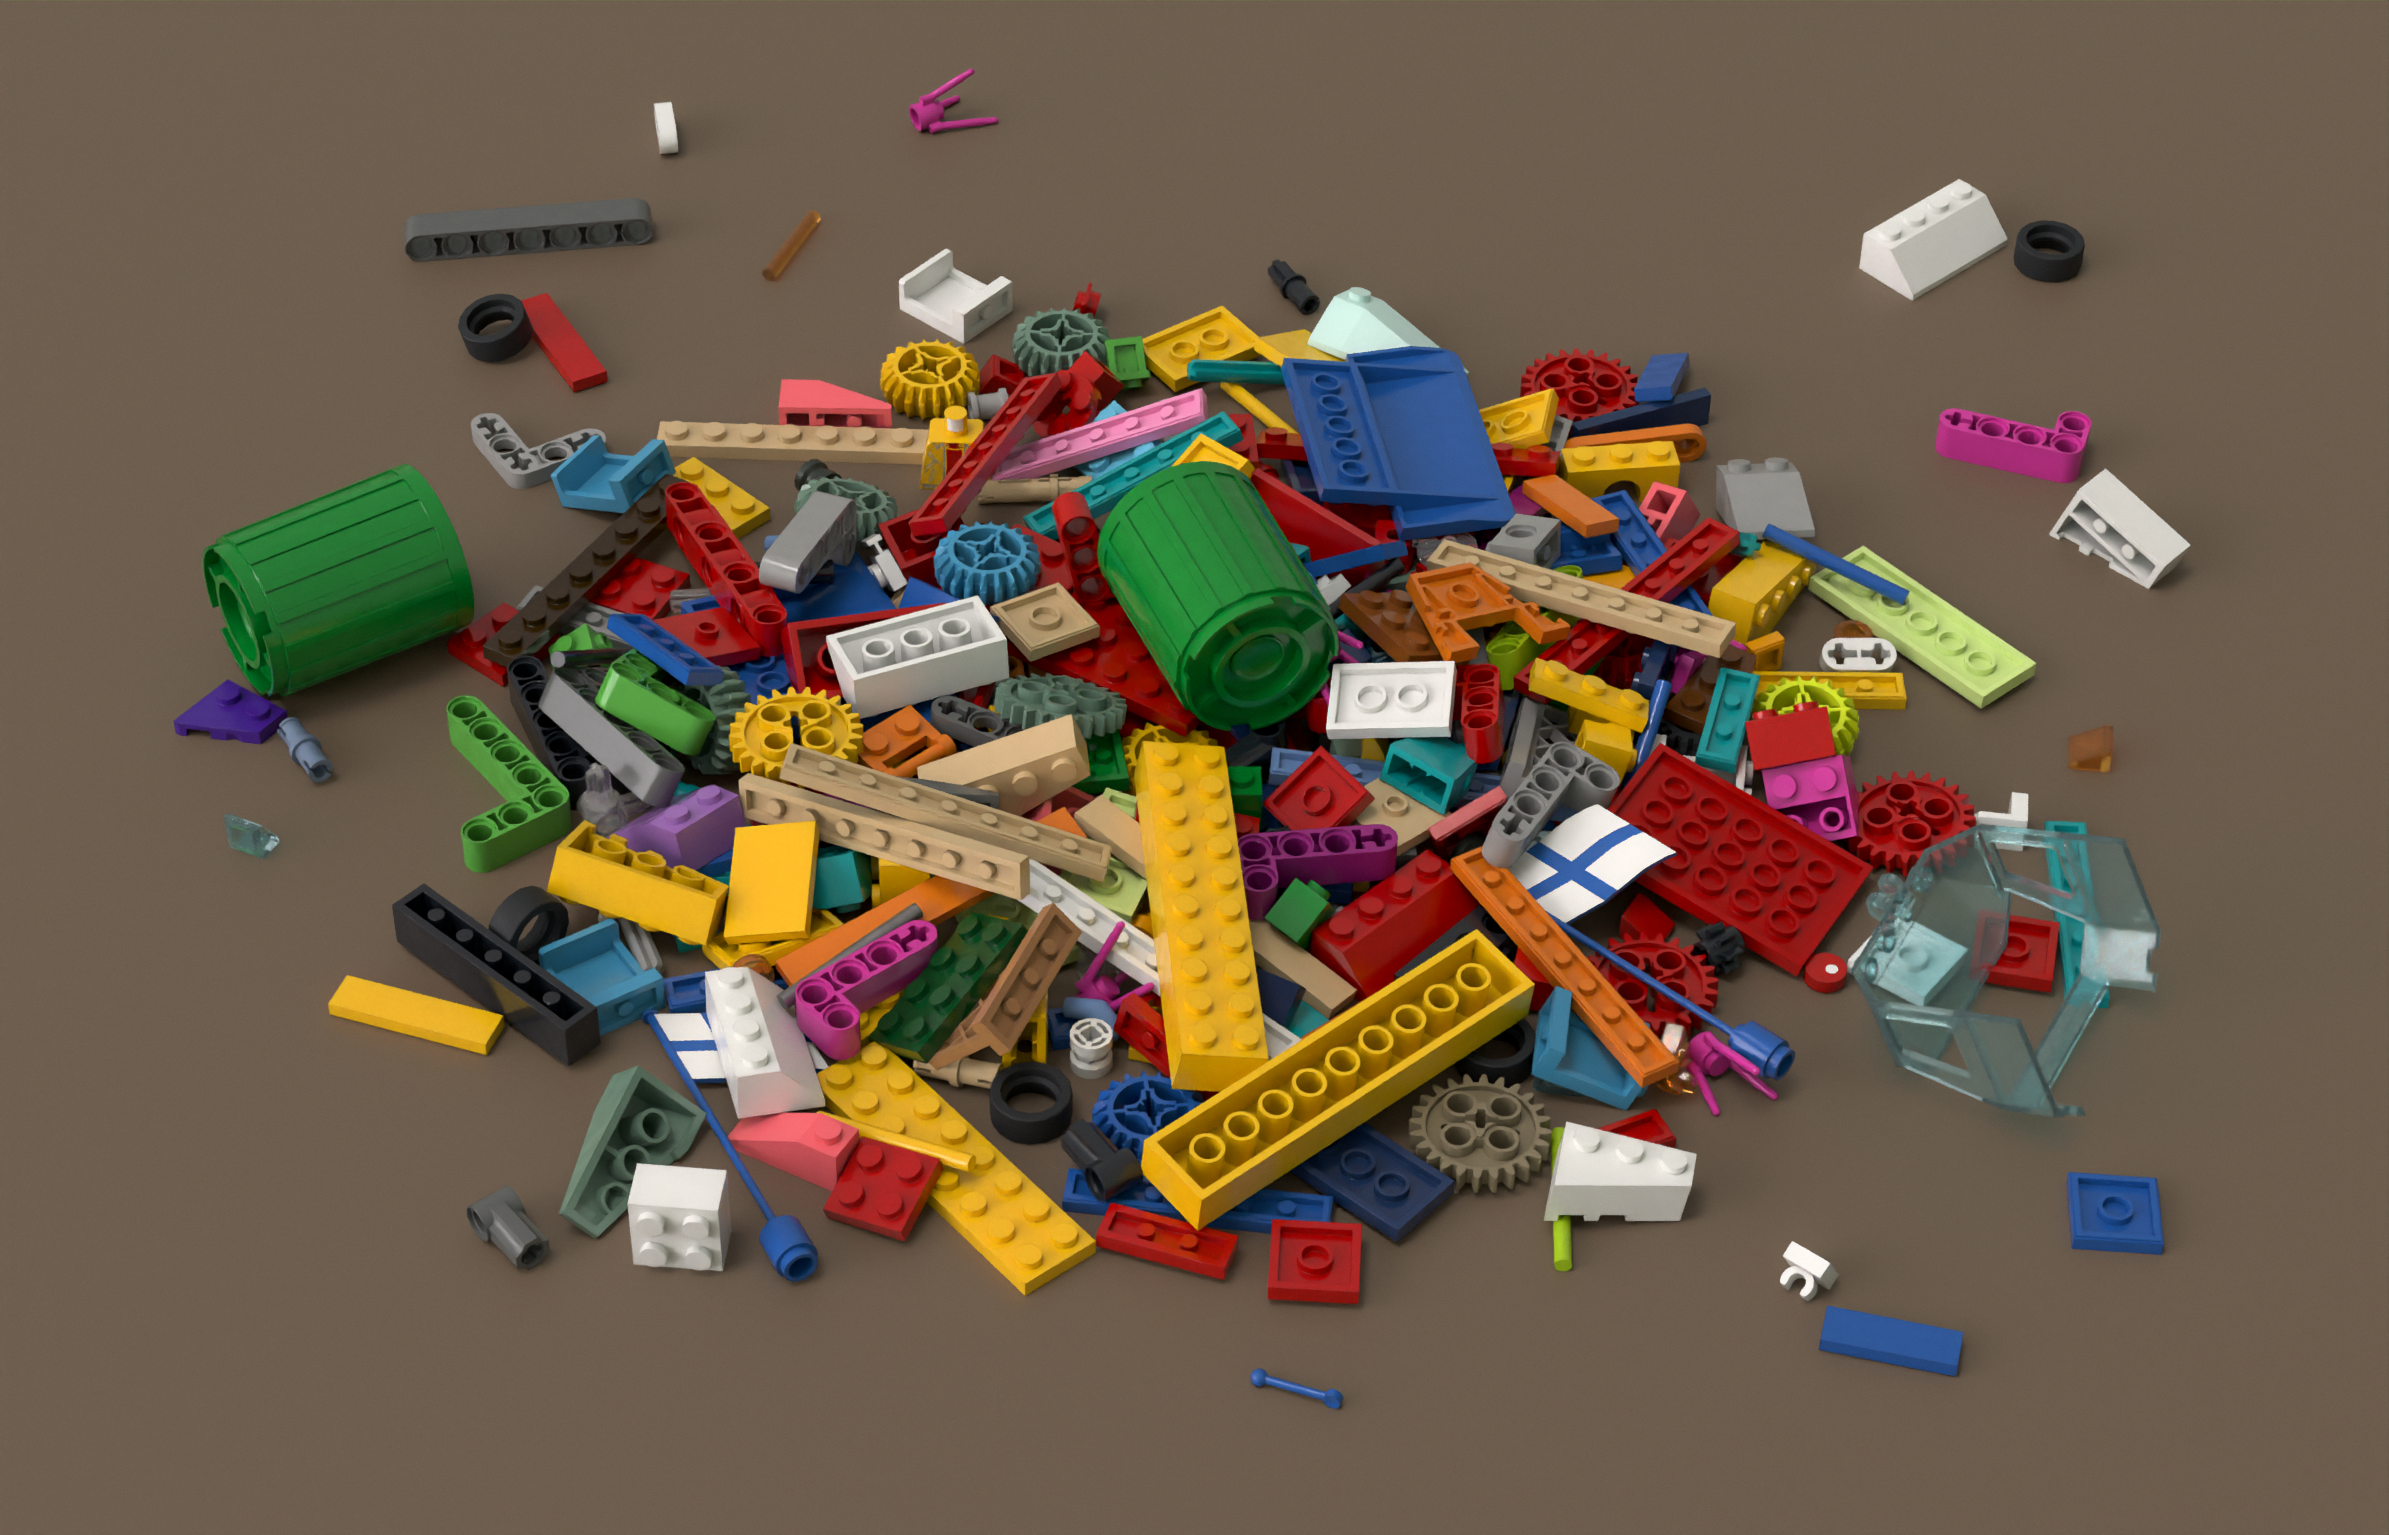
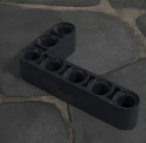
M519 656L516 659V663L514 659L510 661L507 666V675L512 706L538 760L567 788L571 810H584L636 796L590 753L585 752L579 743L539 708V700L549 680L542 662L533 656ZM655 739V740H656L659 744H661L668 752L671 753L670 746H668V745L662 743L661 741Z

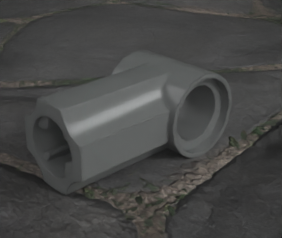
M506 1185L466 1207V1215L475 1234L484 1242L492 1240L516 1268L523 1267L530 1270L539 1265L545 1254L550 1251L549 1240L526 1216L521 1200L510 1186Z

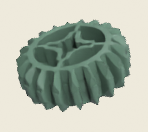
M1064 307L1060 311H1055L1052 308L1046 313L1036 311L1035 317L1027 316L1024 323L1017 325V331L1014 333V339L1012 340L1013 359L1015 364L1019 365L1021 371L1025 373V376L1029 375V377L1068 370L1084 351H1087L1107 366L1104 341L1110 340L1108 328L1103 327L1102 320L1094 319L1092 313L1081 314L1080 309L1067 311Z
M837 476L833 479L822 477L819 481L810 480L808 484L802 485L794 506L796 515L816 491L855 500L857 506L855 550L863 547L860 541L872 534L881 535L878 524L899 516L897 514L898 506L896 505V500L889 496L887 491L878 490V486L865 484L864 481L858 482L851 478L840 479ZM883 539L878 541L879 546H884Z
M718 666L724 671L722 684L685 685L683 683L678 689L679 693L711 710L716 717L699 755L685 754L687 760L692 761L694 769H699L702 774L725 775L740 769V763L733 762L732 752H730V723L735 722L736 712L746 713L744 704L746 702L750 703L751 695L745 692V682L739 680L737 672L731 671L729 667Z

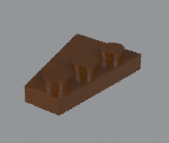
M1730 644L1720 658L1709 655L1665 707L1664 720L1702 735L1720 668L1723 667L1754 674L1757 655Z

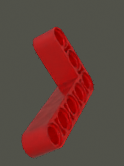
M1066 492L1060 495L1052 505V512L1066 568L1078 599L1086 603H1095L1115 597L1099 568L1097 556L1099 535L1085 497L1078 492Z
M1489 663L1456 666L1457 675L1452 721L1461 720L1467 756L1477 764L1493 762L1502 756L1504 748L1505 702L1499 668ZM1328 678L1326 682L1329 689L1331 688L1332 678ZM1319 691L1305 705L1309 729L1313 732L1327 733L1328 705Z

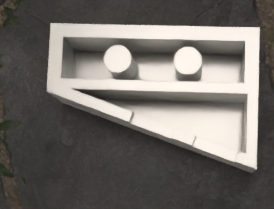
M1566 1122L1555 1159L1544 1221H1557L1559 1215H1583L1585 1221H1598L1600 1215H1624L1625 1221H1680L1692 1186L1697 1154Z

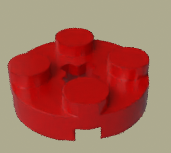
M1067 370L1058 371L1062 387L1052 398V402L1040 413L1038 420L1033 423L1036 433L1041 438H1047L1091 424L1100 413L1097 410L1098 399L1102 401L1098 387L1082 374L1070 373ZM1067 404H1069L1068 406L1071 410L1066 415L1062 413L1064 407Z

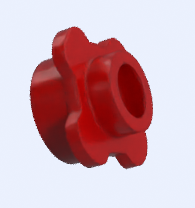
M1089 282L1085 292L1078 291L1072 311L1080 309L1081 314L1092 313L1094 318L1101 293L1092 291L1093 283Z

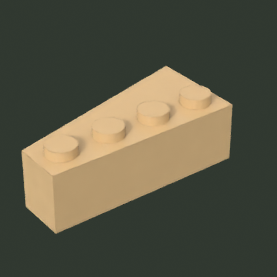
M1072 714L917 767L918 779L958 784L999 793L998 810L1017 816L1023 815L1091 775L1087 743Z

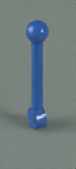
M1262 1368L1253 1370L1250 1376L1251 1382L1255 1386L1267 1384L1322 1400L1330 1408H1339L1343 1401V1395L1338 1390L1329 1389L1325 1392L1269 1376Z

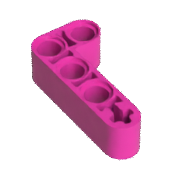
M1946 409L1939 416L1935 449L1937 453L1947 458L2053 482L2070 483L2078 478L2084 462L2091 430V420L2084 413L2067 411L2060 414L2053 430L1963 409Z
M924 920L907 922L801 981L795 989L796 1016L799 1029L832 1059L847 1060L857 1055L861 1049L860 1014L904 990L912 981L917 979L930 963L932 955L938 950V935L935 926Z

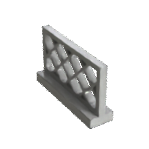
M1526 695L1523 696L1513 724L1499 783L1508 798L1514 794L1516 789L1539 762L1540 758L1553 745L1544 739L1549 738L1553 743L1569 742L1573 745L1575 744L1578 734L1569 732L1566 711L1544 705ZM1565 736H1571L1575 741H1570Z

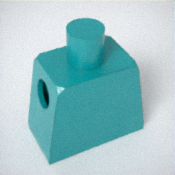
M1410 737L1390 744L1379 779L1444 815L1468 793L1478 764L1467 756L1465 743L1456 744L1445 737Z

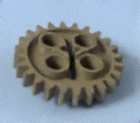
M1465 1074L1463 1084L1458 1085L1453 1079L1447 1078L1445 1090L1434 1084L1431 1096L1420 1095L1419 1106H1413L1412 1118L1409 1119V1147L1411 1150H1416L1415 1155L1448 1177L1456 1179L1455 1187L1457 1190H1460L1465 1183H1471L1473 1192L1478 1193L1481 1184H1487L1489 1189L1495 1193L1498 1183L1503 1182L1508 1188L1513 1189L1515 1177L1527 1182L1529 1181L1530 1170L1534 1172L1541 1170V1160L1548 1159L1549 1147H1551L1550 1116H1544V1104H1534V1093L1520 1095V1084L1517 1083L1508 1089L1504 1087L1503 1077H1500L1494 1084L1488 1083L1486 1074H1482L1479 1082H1473L1469 1075Z

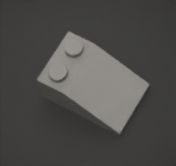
M1779 457L1768 458L1765 460V463L1751 464L1749 460L1733 459L1728 461V465H1716V510L1729 527L1739 532L1753 533L1757 536V540L1765 539L1762 535L1769 523L1799 538L1815 537V528L1800 472L1792 462H1788V459Z

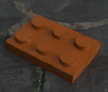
M1363 590L1360 593L1342 594L1338 608L1396 662L1444 661L1408 592L1392 590V592L1375 593ZM1470 660L1455 663V665H1468Z

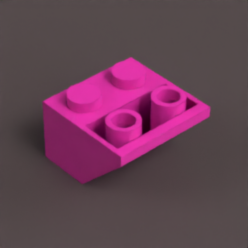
M1837 755L1761 770L1768 806L1828 841L1858 836V795L1850 756Z

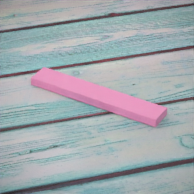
M1202 388L1015 447L996 469L992 480L1038 478L1186 431L1208 419L1207 396Z

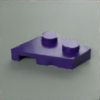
M227 679L173 722L175 733L181 736H187L190 729L210 731L211 739L226 741L236 739L244 743L262 744L275 734L277 729H281L279 724L288 718L287 710Z

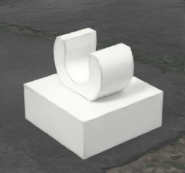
M1794 1241L1791 1242L1783 1255L1791 1267L1783 1272L1780 1283L1789 1290L1796 1279H1806L1805 1287L1800 1292V1295L1806 1301H1810L1816 1295L1817 1283L1830 1290L1839 1276L1830 1262Z

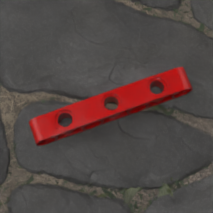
M677 482L669 485L665 490L666 524L675 537L679 548L715 597L720 607H725L761 646L760 655L770 657L783 654L780 632L788 623L787 611L777 598L774 589L760 584L759 568L720 513L710 504L698 486L690 482Z

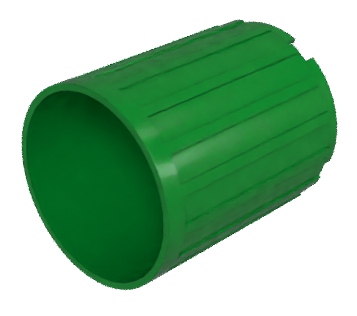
M1211 461L1189 462L1169 467L1148 477L1131 489L1118 502L1109 514L1100 533L1097 549L1099 568L1182 706L1207 725L1220 730L1230 731L1231 726L1248 724L1251 730H1255L1289 717L1313 699L1331 675L1327 669L1333 656H1338V627L1329 611L1331 608L1252 481L1240 470L1223 463Z
M405 463L221 535L222 537L216 539V544L206 547L202 555L203 575L212 608L220 606L227 626L220 629L238 667L251 686L261 695L267 693L268 697L276 693L284 697L444 634L454 632L470 625L474 617V594L471 577L454 527L438 496L418 470Z

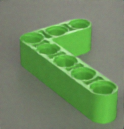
M635 648L611 663L595 698L596 704L608 713L671 748L692 756L699 755L716 719L715 714L711 710L668 687L677 678Z
M461 695L450 700L447 704L446 712L451 743L507 801L463 824L461 839L466 867L477 873L493 871L569 833L572 828V817L567 788L481 700L470 695Z

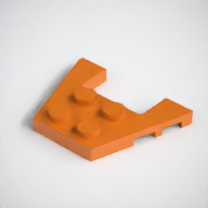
M1471 562L1410 574L1405 587L1444 661L1459 663L1476 659L1480 645L1465 630L1484 626L1491 627L1498 623L1515 621L1541 645L1566 639L1571 628L1561 618L1557 619L1556 623L1540 614V605L1537 603H1522L1510 594L1511 587Z

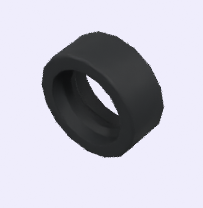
M2048 220L2029 223L2022 227L2017 235L2014 251L2015 265L2023 274L2044 282L2068 280L2078 274L2081 268L2085 248L2084 238L2077 229L2065 223ZM2051 248L2059 250L2062 254H2047L2036 249Z
M502 293L488 295L474 301L464 310L458 324V329L469 354L475 359L485 362L503 361L515 356L527 346L532 338L533 331L522 301L513 295ZM512 321L501 332L486 336L478 335L481 330L494 322Z
M528 886L518 889L502 902L494 913L488 929L540 966L539 949L554 941L565 938L569 925L568 910L562 902L544 889ZM538 915L531 931L518 942L525 926Z
M1522 1019L1491 1039L1508 1042L1516 1047L1519 1052L1514 1056L1505 1059H1490L1480 1056L1473 1051L1454 1063V1067L1463 1078L1465 1074H1468L1473 1082H1479L1482 1074H1486L1488 1083L1494 1084L1500 1077L1504 1078L1505 1088H1510L1517 1083L1521 1084L1532 1072L1535 1031L1527 1020Z
M1022 1062L1003 1069L993 1079L989 1090L990 1116L992 1125L1002 1136L1013 1142L1024 1144L1045 1143L1060 1136L1069 1127L1073 1115V1093L1069 1079L1061 1070L1046 1063ZM1031 1092L1045 1094L1056 1101L1051 1108L1035 1113L1020 1112L1006 1104L1014 1096Z

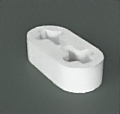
M654 103L655 125L660 154L678 153L677 131L672 103Z
M1834 638L1824 645L1819 664L1823 672L1890 673L1894 667L1897 653L1892 643L1882 638ZM1833 652H1840L1841 658H1844L1843 664H1836V659L1832 658ZM1873 652H1879L1880 658L1884 659L1882 664H1876L1875 658L1871 657Z

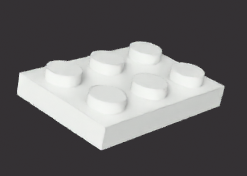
M1455 661L1333 664L1326 724L1328 739L1451 737L1457 675Z

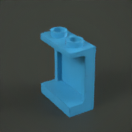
M593 435L551 474V478L562 507L624 513L666 473L673 476L676 470L664 440L652 439L635 456L608 453L602 437Z
M609 918L558 941H554L541 947L538 951L540 967L597 1007L600 1036L641 1019L642 1014L647 1009L659 1011L666 1008L663 977L655 967L648 971L641 969L639 963L621 942L618 923L614 918Z
M1556 986L1538 1012L1531 1075L1626 1111L1636 1096L1642 1097L1645 1094L1648 1086L1641 1088L1576 1013L1570 1012L1572 992Z

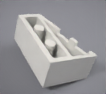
M2106 468L2077 491L2049 533L2050 536L2058 540L2065 537L2080 545L2079 551L2087 556L2094 553L2109 561V568L2148 589L2172 571L2191 546Z

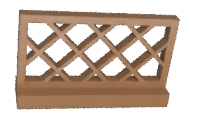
M1054 903L1041 909L1007 967L931 1058L929 1063L936 1070L988 1046L999 1056L1012 1050L1082 933Z

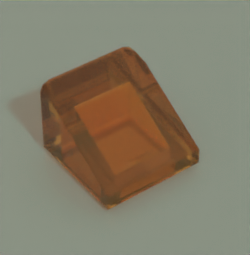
M2105 725L2069 737L2068 768L2109 772L2113 754V725Z

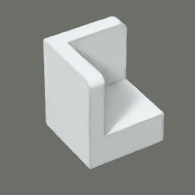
M2012 792L2008 814L1986 811L1975 813L1976 833L1973 834V846L2013 851L2023 850L2028 823V794Z

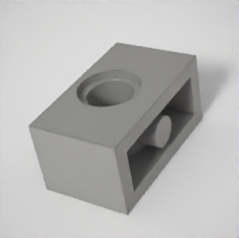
M1516 513L1501 528L1497 536L1488 542L1485 551L1549 569L1561 555V520Z

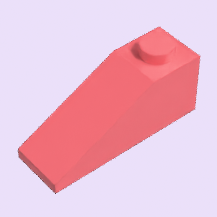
M781 380L778 406L779 425L892 428V404L821 380Z
M1655 481L1639 507V510L1663 544L1666 543L1668 538L1681 540L1692 531L1700 516L1687 491ZM1622 557V565L1628 566Z
M782 1112L742 1118L727 1137L736 1151L829 1191H833L859 1143V1129L822 1113Z

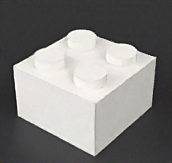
M637 1163L627 1203L633 1264L651 1267L686 1268L700 1271H723L732 1232L727 1170Z

